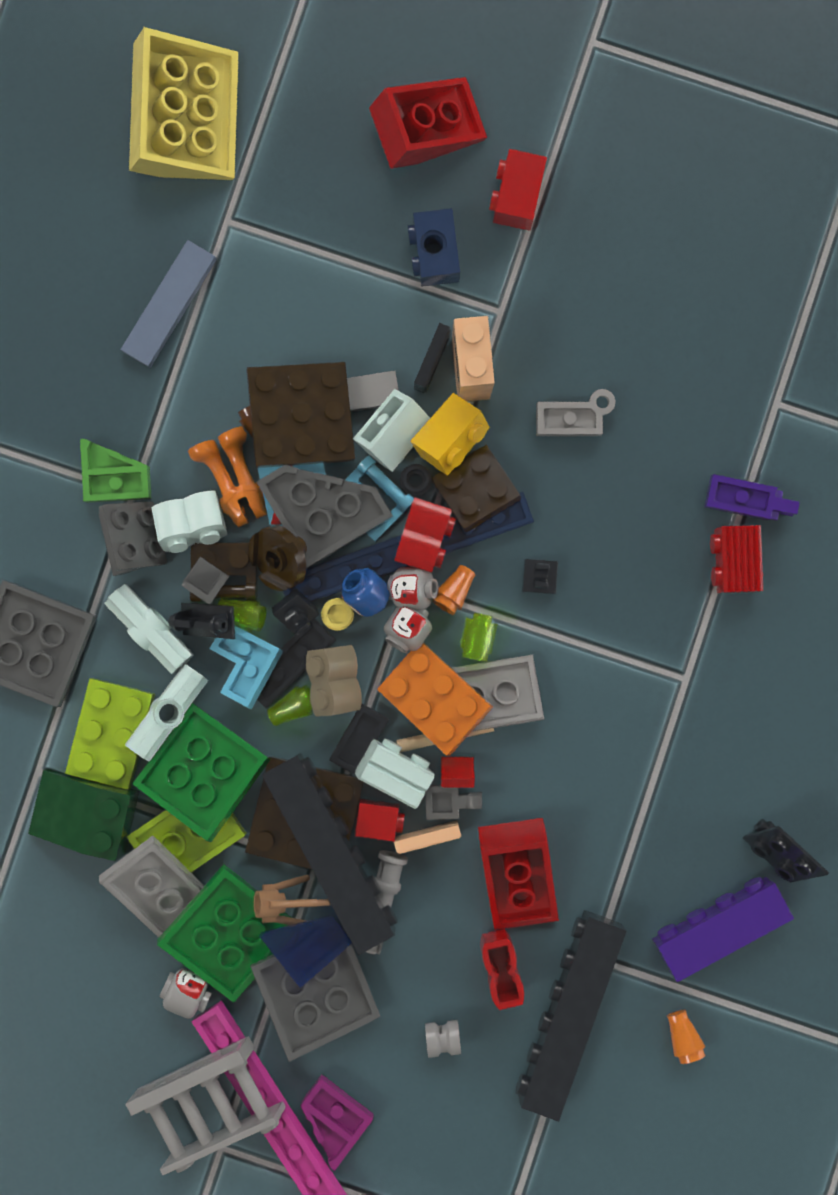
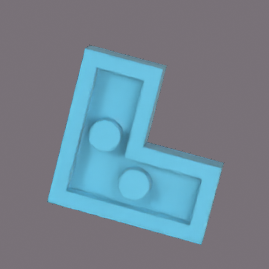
M235 626V639L215 638L210 650L236 663L220 693L252 709L283 651Z

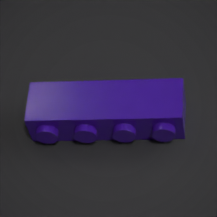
M767 877L753 878L746 882L744 889L737 893H726L715 900V905L705 910L704 908L696 909L686 916L687 920L676 926L675 924H669L657 932L658 935L652 938L676 982L687 978L794 919L773 881Z

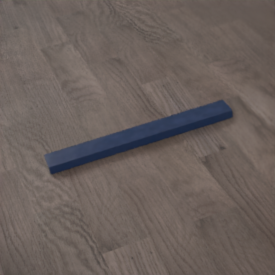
M524 492L519 493L520 501L467 533L463 531L458 521L455 520L451 536L444 535L440 548L446 549L445 554L534 523ZM402 535L306 569L304 581L295 587L283 591L285 597L297 588L309 601L314 602L342 592L343 580L353 570L369 568L374 570L380 577L395 573L400 567H411L394 561Z

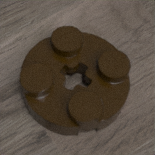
M275 524L262 528L251 537L249 542V558L252 566L258 565L262 573L258 577L267 587L275 591H285L304 581L307 567L305 557L307 545L301 537H295L285 527Z

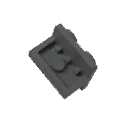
M153 502L117 503L99 506L100 513L98 514L113 576L124 575L145 567L167 564L165 551H163L157 539L151 508L154 506Z

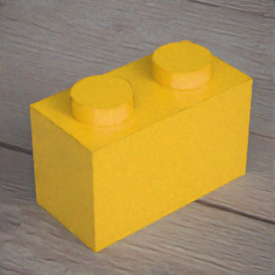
M452 393L410 442L421 458L448 476L454 468L463 462L465 455L473 446L484 438L490 427L481 410L455 393Z

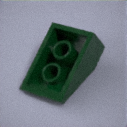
M44 769L28 834L81 854L117 861L126 852L127 836L130 835L140 791L135 789L127 790Z

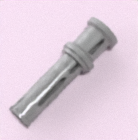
M382 850L379 851L378 855L381 860L375 879L382 892L378 897L383 906L389 905L391 907L394 895L398 894L401 890L399 880L403 865L407 864L408 858L397 852ZM383 942L366 952L380 954Z

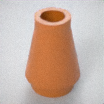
M459 565L457 570L438 588V595L432 600L433 603L443 611L454 615L457 610L462 609L476 574L468 567Z
M679 1010L668 1014L667 1018L670 1026L674 1056L678 1057L680 1064H688L704 1058L705 1053L703 1049L706 1046L688 1018L686 1010Z

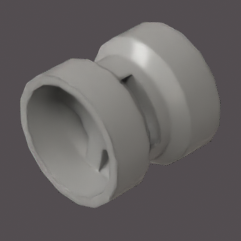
M458 1020L447 1021L445 1025L440 1026L435 1022L425 1023L428 1058L439 1057L441 1053L446 1052L451 1056L461 1055Z

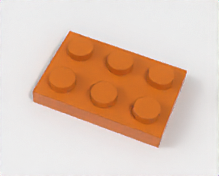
M424 642L417 651H410L377 688L385 698L446 756H451L493 708L486 699Z

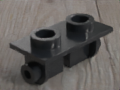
M183 602L181 603V611L169 617V626L175 631H183V635L235 639L234 606Z

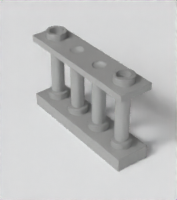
M249 1036L138 1088L125 1105L131 1116L143 1110L145 1113L151 1114L171 1152L160 1168L162 1175L174 1170L180 1173L202 1157L259 1131L261 1134L268 1133L278 1126V1120L286 1106L282 1101L268 1108L246 1067L247 1059L255 1048ZM229 1071L230 1074L234 1073L255 1113L240 1121L218 1081L220 1074ZM198 1084L201 1087H206L226 1125L225 1128L212 1134L190 1094L191 1088ZM171 1097L173 1100H178L198 1138L197 1141L184 1147L162 1107L164 1100Z

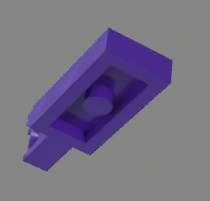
M713 474L710 476L704 507L763 520H778L779 514L791 517L797 515L800 502L782 498L783 491L777 490L778 487Z

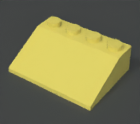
M146 27L142 29L133 43L129 171L163 178L233 180L235 178L238 84L237 51Z

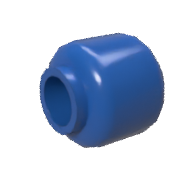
M369 568L353 570L343 580L342 598L359 615L364 617L373 616L383 611L387 606L390 597L387 583L374 570Z

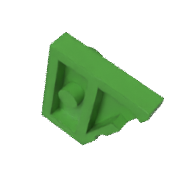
M80 439L83 502L95 503L152 499L150 467L148 465L97 445L87 439Z

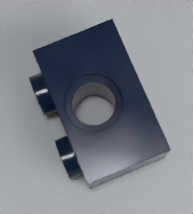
M452 208L413 213V225H408L410 245H416L417 256L412 257L414 277L420 276L421 287L459 282L460 266ZM430 243H436L441 246L442 250L436 254H431L425 250V247Z

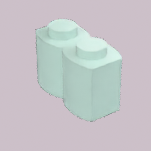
M203 491L192 494L184 499L168 500L151 507L158 543L163 551L179 553L195 543L214 544L220 538L227 535L224 516L216 491Z

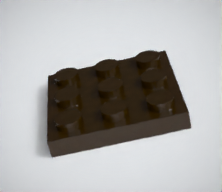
M345 362L247 367L246 374L256 468L349 462L355 460Z
M270 755L269 758L271 760L267 764L265 772L287 761V759ZM315 767L318 774L314 778L320 788L325 786L334 803L330 805V808L335 817L341 816L350 832L346 835L349 841L364 782L355 776ZM263 778L245 853L312 869Z

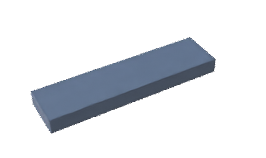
M187 240L120 350L151 368L215 264L216 257Z

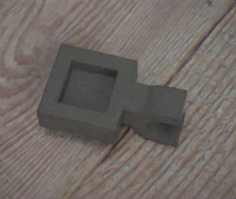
M441 784L430 785L428 790L425 791L426 820L459 819V809H482V792L459 794V788H443Z

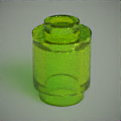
M474 612L473 619L466 618L460 648L463 649L462 657L487 662L488 655L493 652L498 624L492 623L493 616Z

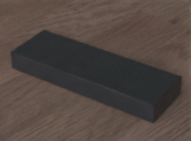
M315 618L310 621L308 628L300 634L297 632L281 648L283 653L257 699L266 709L306 671L307 651L329 648L336 641Z

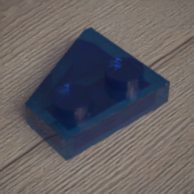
M331 915L264 931L259 935L300 988L352 944L350 938Z

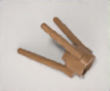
M303 875L276 884L262 885V890L256 891L254 895V913L256 918H262L263 923L276 922L323 931L325 929L323 924L280 916L279 914L285 913L286 908L329 906L331 903L329 899L286 900L285 894L278 892L279 890L310 880L309 875Z

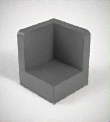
M199 557L181 583V586L210 605L229 576L202 557Z

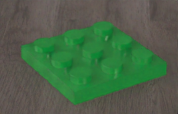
M192 703L184 713L182 723L171 731L155 755L133 782V785L203 839L212 842L271 759Z
M224 864L157 939V945L234 1003L255 979L250 965L279 952L300 927L276 922L263 923L262 918H256L254 913V895L258 890ZM286 912L279 914L280 916L292 918Z

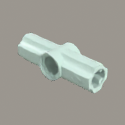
M127 584L116 589L104 603L128 628L127 632L130 637L144 650H149L171 674H175L194 656L191 650L170 630L172 627L169 626L166 619L152 607L149 608Z
M184 664L161 696L152 702L150 711L125 743V746L149 762L171 731L182 723L184 713L208 680ZM166 704H172L175 709L173 717L167 721H162L159 717L161 707Z

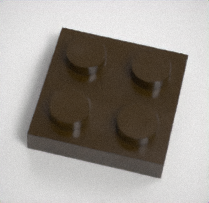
M487 444L466 456L463 462L454 468L448 476L440 472L431 477L433 484L447 506L452 509L454 517L465 533L521 500L519 492Z

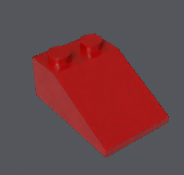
M466 77L384 88L369 107L390 169L416 165L487 139Z
M543 818L478 827L494 930L559 921L549 846Z

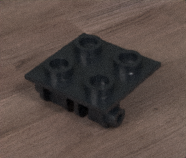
M761 819L754 827L758 832L743 837L757 856L769 862L775 868L777 875L790 883L829 874L820 863L780 826L776 827L771 821L766 822L764 819Z

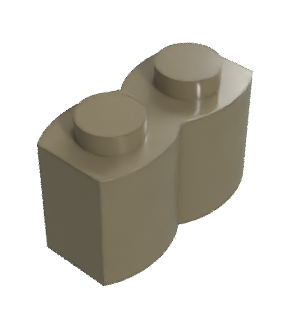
M352 645L307 651L306 670L312 683L310 703L316 717L333 716L361 709L362 694L356 678L358 664Z

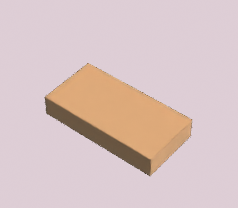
M458 821L395 836L396 852L402 854L459 839L461 833Z

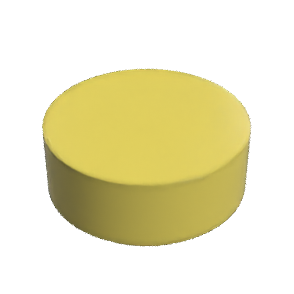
M334 598L324 604L321 618L329 629L340 631L351 625L354 619V610L343 599Z

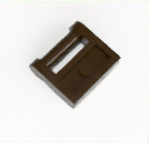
M195 543L191 545V569L199 557H202L228 576H246V585H223L215 598H246V601H257V564L254 566L251 564L249 543H214L209 545ZM190 592L191 602H202V599Z

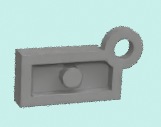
M600 389L591 395L589 402H537L536 436H602L603 416L609 414L614 409L616 402L614 395L606 389ZM605 397L608 401V406L606 408L598 407L596 404L597 398Z

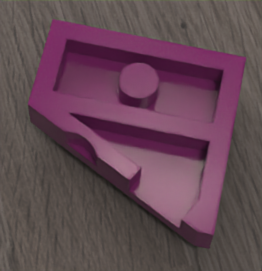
M322 1074L302 1099L300 1105L307 1120L311 1122L314 1135L318 1143L322 1144L328 1157V1163L334 1171L374 1118V1114Z

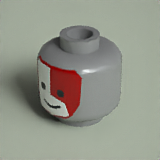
M400 567L388 579L389 599L397 607H411L424 610L430 606L432 600L438 595L437 580L433 579L431 572L419 568Z
M397 607L383 627L387 635L385 640L403 653H407L408 650L417 651L432 630V624L427 619L428 611L411 607Z
M181 968L176 974L170 972L159 997L164 999V1009L183 1018L190 1019L196 1014L197 1010L204 1012L212 993L206 991L208 987L206 981L194 972Z

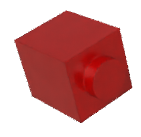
M361 799L355 836L395 842L396 832H403L405 813H398L399 804Z

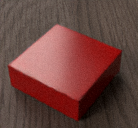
M441 757V787L474 788V757Z

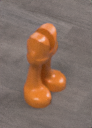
M243 426L230 429L218 436L220 445L226 452L239 483L236 487L223 463L215 440L201 442L188 450V454L193 461L203 462L210 468L222 494V498L219 499L220 507L223 513L230 516L237 527L249 523L244 506L240 503V499L247 497L248 505L257 519L267 515L263 492L257 482L255 483L244 459L243 444L246 441L247 433Z

